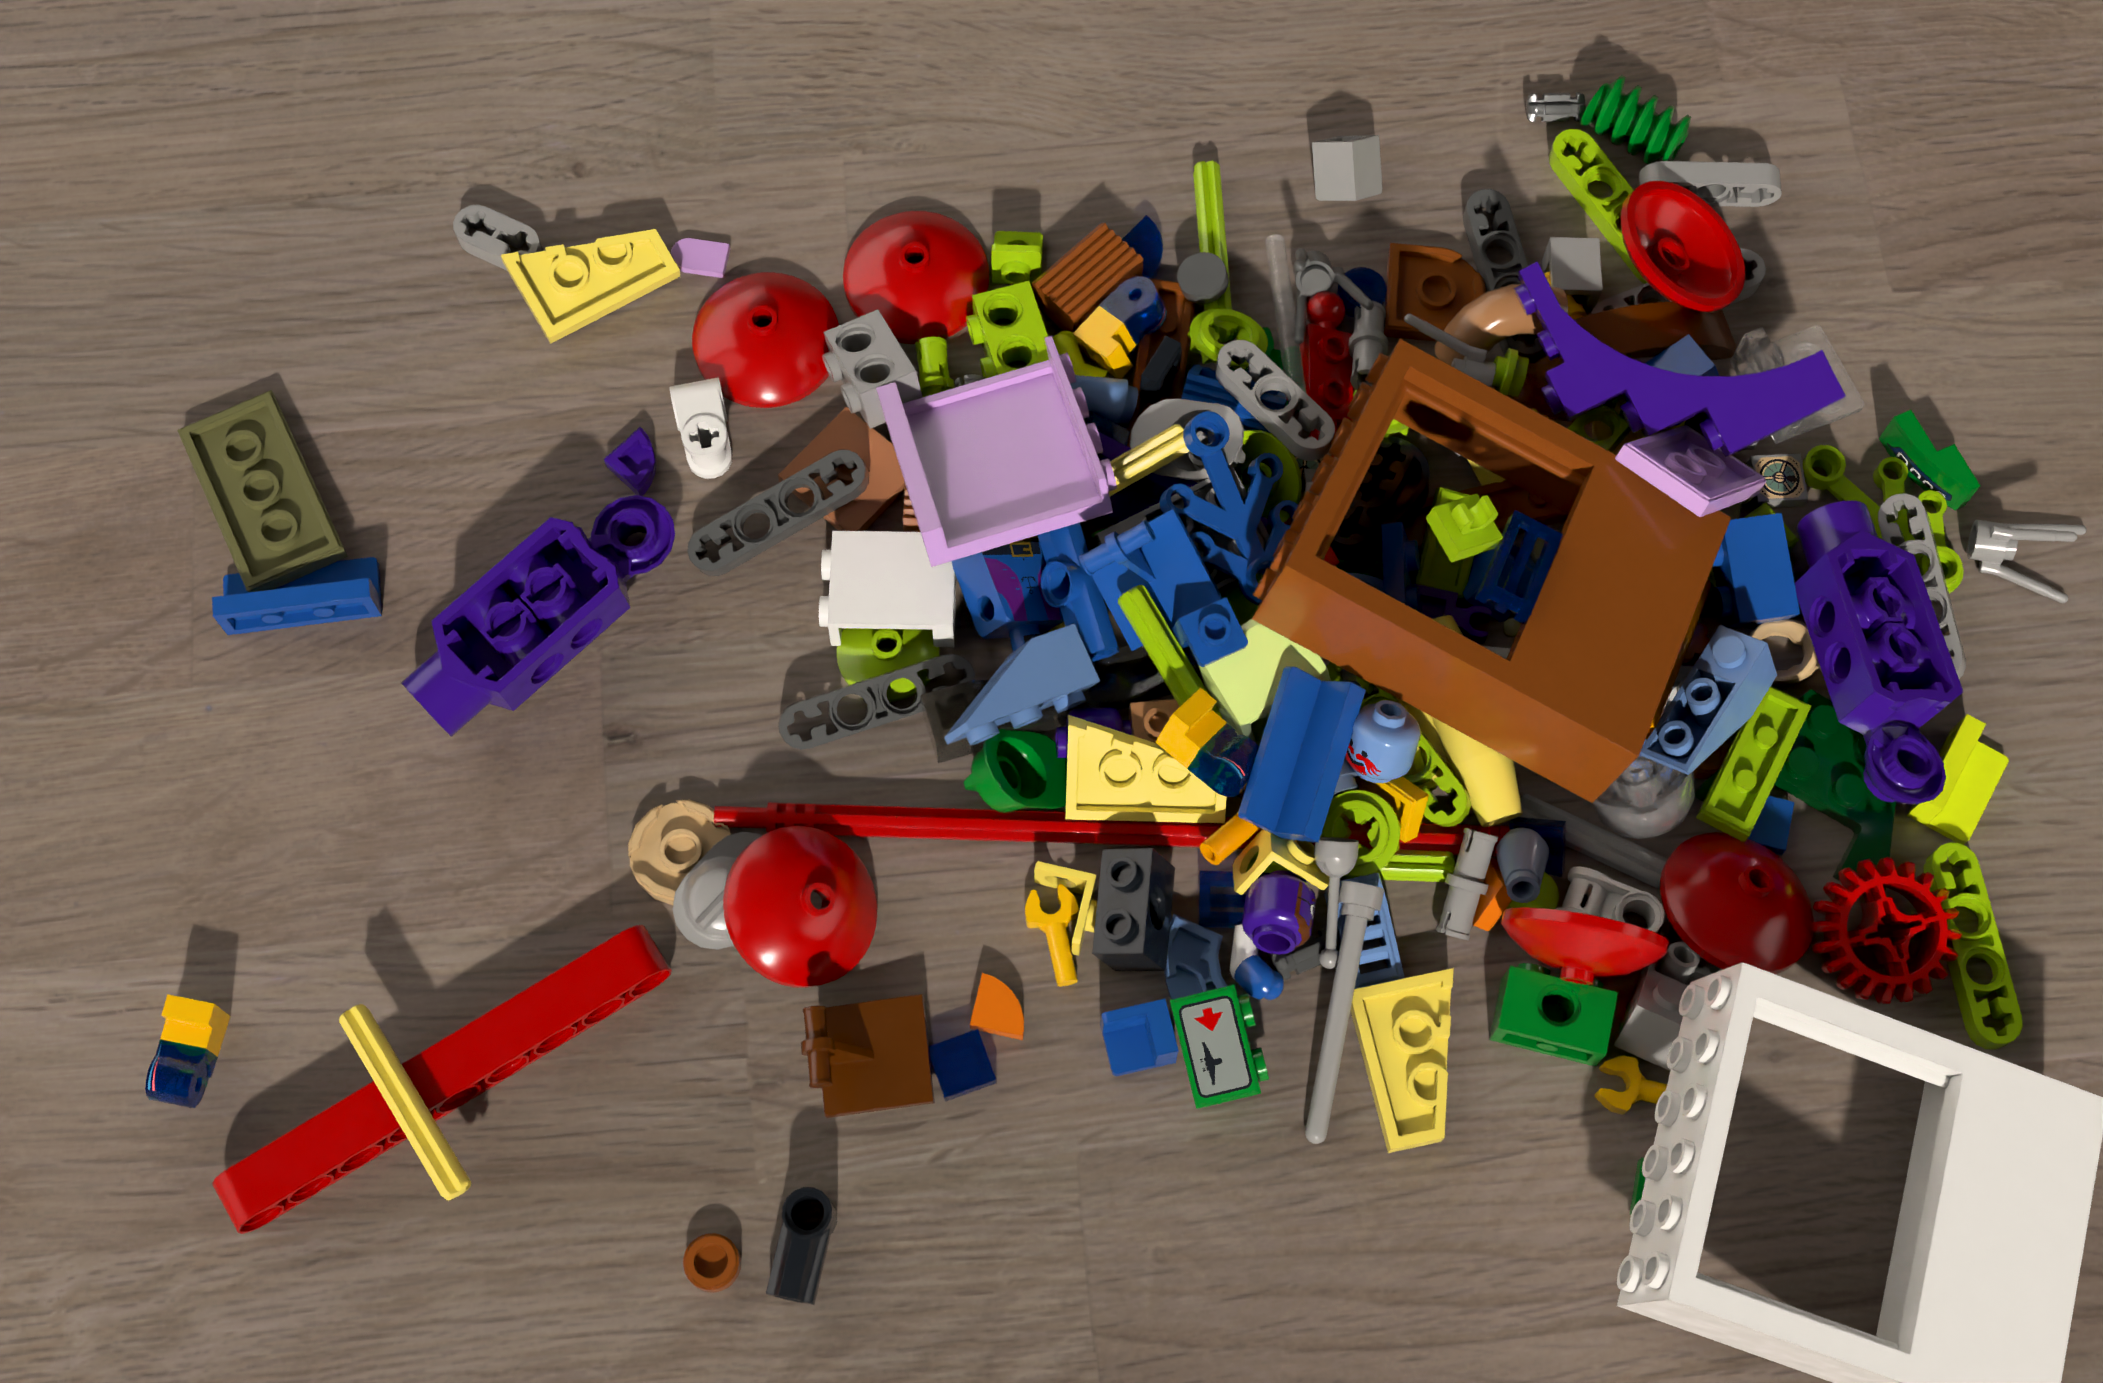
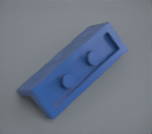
M375 557L337 561L276 589L247 592L239 573L228 574L223 578L224 596L212 597L213 617L227 635L382 616L380 569Z
M1286 666L1284 668L1238 811L1239 818L1282 839L1319 843L1353 734L1354 721L1359 714L1366 692L1365 689L1352 682L1321 681L1295 666Z

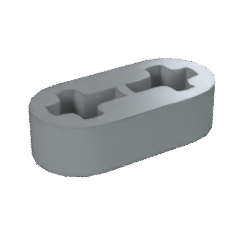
M467 206L460 210L453 221L455 235L463 250L504 270L507 269L502 262L501 255L511 253L509 245L520 248L524 243H527L529 250L527 252L519 250V255L543 251L539 237L534 229L486 206ZM482 224L485 225L488 234L476 231L473 236H470L468 231L470 227L478 229Z

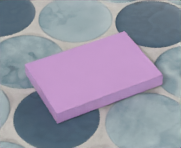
M1687 425L1625 443L1615 458L1622 465L1699 517L1758 496L1766 483L1765 477L1732 455L1725 457L1721 448L1713 451L1705 437Z

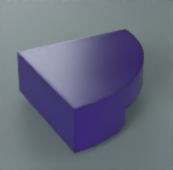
M641 427L604 458L606 467L636 495L643 496L647 492L655 476L656 457L651 441Z

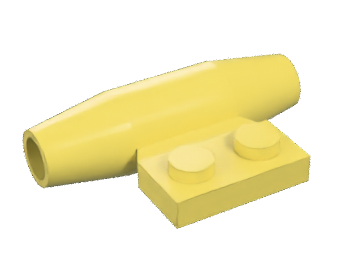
M1447 615L1433 619L1463 635L1453 616ZM1396 697L1406 711L1416 719L1420 730L1466 788L1470 796L1471 808L1482 827L1495 826L1523 814L1513 760ZM1417 747L1413 764L1407 775H1416L1426 767L1427 754L1422 747ZM1439 768L1430 781L1417 787L1422 789L1426 786L1431 791L1436 790L1438 785L1433 779L1443 776V772Z

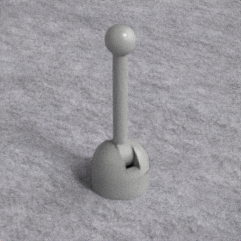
M1320 837L1319 843L1315 842L1314 855L1316 865L1321 872L1329 876L1325 949L1319 955L1321 965L1327 969H1333L1337 966L1339 951L1336 949L1340 878L1349 874L1356 864L1359 841L1355 839Z

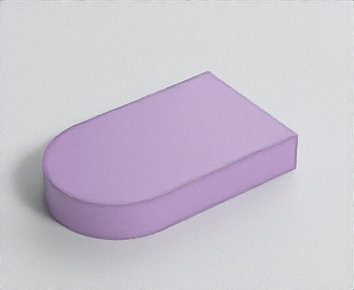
M685 238L673 245L671 256L681 272L724 278L730 245L727 243Z

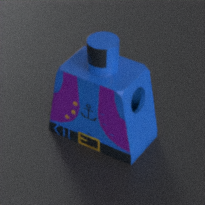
M1013 542L952 561L955 575L974 625L982 638H1010L1014 652L1031 638L1040 636L1064 622L1060 608L1050 606L1045 601L1041 591V575L1046 566V561L1040 542Z

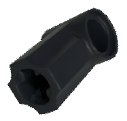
M802 1187L793 1191L786 1198L782 1207L783 1223L766 1294L789 1301L815 1305L830 1236L837 1225V1211L831 1200L821 1190L814 1187ZM809 1201L821 1203L824 1207L822 1222L811 1230L799 1228L796 1223V1213L799 1207Z

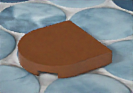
M1390 243L1387 263L1384 335L1392 338L1437 341L1407 324L1404 320L1405 316L1412 314L1444 331L1447 324L1463 306L1485 293L1483 277L1468 262L1462 259L1460 253L1452 249Z

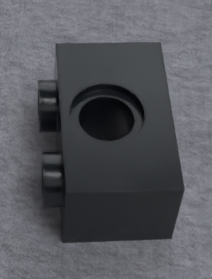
M1153 848L1102 850L1092 954L1115 971H1166L1175 867Z

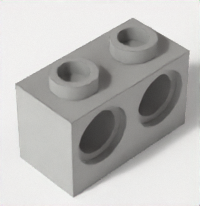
M879 310L824 332L829 352L823 354L822 358L827 372L834 383L842 381L844 385H841L840 388L847 407L852 414L860 411L870 429L886 422L876 390L877 387L896 382L902 403L922 398L917 372Z

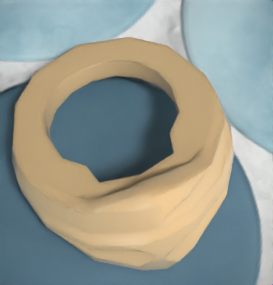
M1785 619L1767 622L1750 632L1749 636L1761 641L1769 636H1782L1789 638L1794 644L1802 646L1804 654L1802 664L1794 665L1788 670H1777V677L1773 681L1774 684L1799 683L1808 678L1820 666L1807 626L1801 621Z

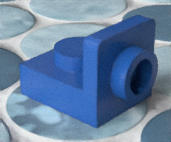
M1227 597L1178 618L1171 630L1182 650L1190 647L1198 665L1201 667L1244 649L1248 644V640Z

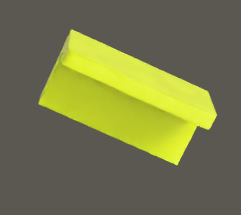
M1966 714L1950 730L1938 753L1944 763L1946 775L1943 791L1934 800L1912 804L1907 814L1908 817L1963 845L1970 840L2009 762L2007 756L1978 741L1986 723L1969 714Z

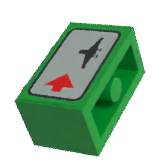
M1230 985L1170 1000L1196 1109L1261 1094L1259 1082L1269 1080L1262 1048L1250 1049L1246 1028L1256 1026L1248 993L1237 996L1235 985Z

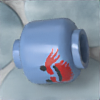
M1383 700L1374 704H1367L1360 708L1359 714L1354 721L1353 734L1345 758L1357 775L1364 780L1372 783H1388L1393 779H1398L1407 774L1413 764L1421 736L1419 723L1397 702Z

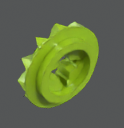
M1224 308L1210 309L1198 314L1192 320L1187 335L1191 339L1190 351L1201 354L1203 364L1212 362L1217 364L1219 351L1224 346L1218 341L1224 343L1228 340L1232 341L1236 337V340H1246L1255 344L1264 354L1268 346L1267 336L1255 320L1241 312ZM1232 360L1230 367L1235 370L1239 368L1245 370L1249 363L1245 361L1238 365Z
M1363 790L1347 791L1332 798L1321 837L1349 838L1351 831L1347 827L1349 824L1344 819L1345 816L1361 825L1376 819L1371 824L1372 828L1367 832V836L1371 841L1369 844L1374 849L1371 851L1368 847L1359 844L1356 864L1350 873L1346 875L1368 876L1387 867L1394 854L1400 849L1399 841L1402 826L1393 807L1382 797Z

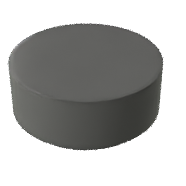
M1208 252L1196 253L1186 258L1180 265L1177 273V280L1182 294L1187 300L1195 304H1209L1218 300L1227 290L1229 283L1228 273L1223 261L1215 254Z

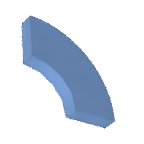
M1176 914L1173 915L1170 922L1166 971H1164L1170 999L1173 1000L1226 987L1227 984L1221 976L1218 959L1223 936Z

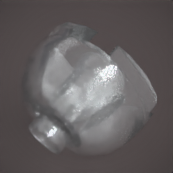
M1639 754L1633 763L1591 805L1600 821L1623 837L1635 839L1656 837L1673 830L1685 820L1695 800L1694 771L1687 775Z

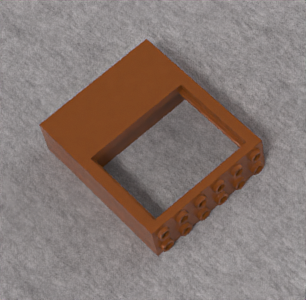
M1399 339L1389 357L1381 352L1379 353L1365 379L1372 383V385L1370 386L1362 382L1350 402L1347 416L1353 420L1351 421L1344 417L1330 443L1331 447L1328 452L1334 457L1325 454L1311 479L1313 483L1309 491H1306L1293 514L1292 519L1294 520L1290 529H1287L1273 554L1274 560L1270 568L1266 569L1253 593V596L1260 599L1261 602L1252 620L1593 803L1633 763L1641 752L1731 517L1719 510L1703 517L1697 516L1615 460L1617 455L1408 342ZM1393 419L1569 513L1506 659L1324 561L1325 555Z

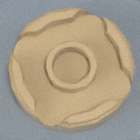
M690 799L676 800L677 803H670L665 806L661 804L649 810L635 825L628 843L630 867L639 886L655 900L673 905L675 892L684 877L716 843L731 835L727 825H724V823H714V810L710 806Z

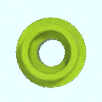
M1509 348L1504 357L1497 355L1493 362L1496 364L1492 386H1496L1495 390L1504 395L1518 397L1525 382L1529 359L1518 356V350Z

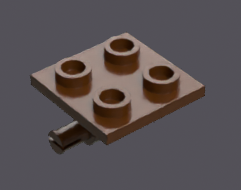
M923 994L832 1007L809 1006L803 1008L806 1040L801 1042L802 1055L808 1057L809 1087L822 1088L826 1118L935 1103Z

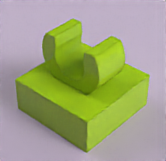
M1476 493L1435 506L1426 517L1428 524L1451 563L1495 549L1503 539L1494 522L1498 512L1488 495L1480 498Z

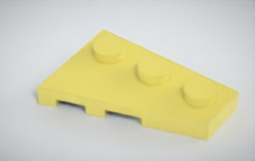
M656 229L598 238L594 243L564 247V244L545 247L546 251L523 255L514 252L501 255L503 264L550 344L680 277V269Z
M1068 715L1065 819L1225 823L1228 782L1227 766L1205 760L1200 764H1192L1187 769L1154 742Z
M1454 968L1354 989L1350 1011L1388 1153L1438 1143L1445 1137L1448 1082L1447 1054L1451 1026L1450 999Z

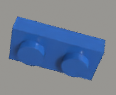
M1402 522L1381 524L1384 593L1422 613L1419 587L1412 586V572L1420 571L1418 543L1416 540H1408Z

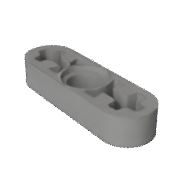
M1659 161L1646 165L1639 172L1640 185L1657 180L1671 182L1695 193L1710 206L1760 207L1774 203L1782 195L1780 170L1775 165L1768 163Z
M1234 340L1225 344L1219 351L1217 359L1216 377L1218 382L1274 437L1282 442L1294 456L1306 461H1314L1324 457L1329 452L1330 443L1335 433L1332 418L1255 344L1246 340ZM1233 360L1238 365L1245 361L1248 362V373L1242 368L1232 371L1230 369L1231 361ZM1251 380L1256 382L1252 390H1250ZM1276 390L1286 395L1289 404L1283 409L1272 410L1261 402L1260 397L1267 391ZM1299 410L1300 412H1299V417H1298V421H1297V420L1294 418V415H1295L1296 411ZM1302 428L1307 432H1311L1314 429L1319 430L1318 440L1312 436L1305 440L1301 438Z

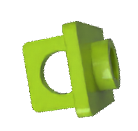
M995 232L994 244L991 247L992 283L1017 284L1030 281L1032 285V282L1041 275L1043 235L1039 232Z

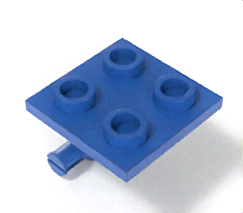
M1175 508L1150 522L1143 520L1142 523L1121 534L1113 531L1104 537L1105 543L1079 556L1082 567L1089 576L1093 577L1131 651L1140 648L1143 644L1118 604L1120 595L1138 585L1145 586L1170 630H1172L1178 618L1223 598Z

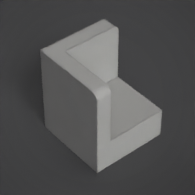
M1379 135L1336 136L1312 142L1315 195L1317 200L1357 201L1382 193Z
M1550 237L1541 261L1543 273L1550 271L1551 286L1563 289L1566 295H1582V306L1585 312H1592L1603 291L1599 238Z

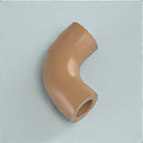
M1511 284L1488 291L1463 306L1447 324L1444 332L1469 346L1487 350L1488 353L1497 343L1505 338L1517 334L1537 335V333L1544 329L1535 312L1528 316L1524 312L1514 291V288L1521 284ZM1550 286L1560 307L1568 314L1566 293L1561 288ZM1439 341L1434 346L1438 359L1450 366L1454 358L1463 360L1465 357Z

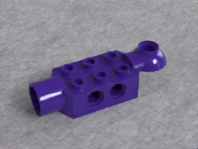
M638 495L618 498L605 506L594 521L589 539L583 529L574 526L573 522L550 517L431 621L438 650L405 678L401 684L451 737L488 704L514 711L631 608L626 582L634 575L648 573L658 567L669 555L675 539L672 517L666 508L654 499ZM638 532L646 533L645 539L637 546L630 547L624 545L630 535Z
M1851 500L1824 505L1804 516L1796 527L1809 570L1795 582V588L1838 721L1863 735L1866 744L1864 755L1865 769L1863 772L1864 782L1874 796L1886 802L1896 801L1906 804H1919L1934 800L1943 791L1945 784L1944 763L1936 748L1920 733L1919 728L1962 694L1963 689L1915 556L1878 538L1869 510L1864 503Z

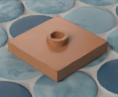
M845 407L778 474L779 482H782L838 450H850L857 453L864 461L869 472V484L866 490L859 497L823 518L838 531H866L904 492L905 482L893 444L875 429H870L865 421L855 413L852 414L849 408ZM845 464L836 468L838 477L828 484L824 483L821 476L815 478L814 481L823 491L825 500L832 496L827 486L839 480L845 486L850 485L854 482L852 473L858 468L855 467L849 470ZM798 488L792 492L810 508L814 503V493L812 490Z

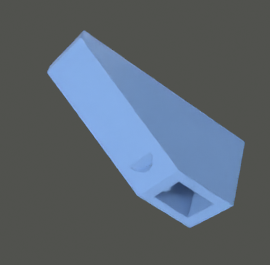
M1075 624L1031 638L1012 652L944 738L947 745L967 738L970 745H975L1000 733L997 727L1011 721L1013 728L1017 729L1042 718V709L1054 705L1056 712L1060 713L1085 702L1086 699L1083 692L1100 682V679Z
M1720 625L1642 747L1641 756L1687 775L1694 771L1752 717L1777 677L1768 643Z

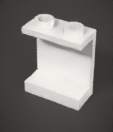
M832 531L831 550H822L821 558L822 580L830 581L829 596H820L819 626L828 627L831 646L841 645L842 628L927 629L933 631V644L935 647L954 648L956 575L952 561L931 567L921 532Z

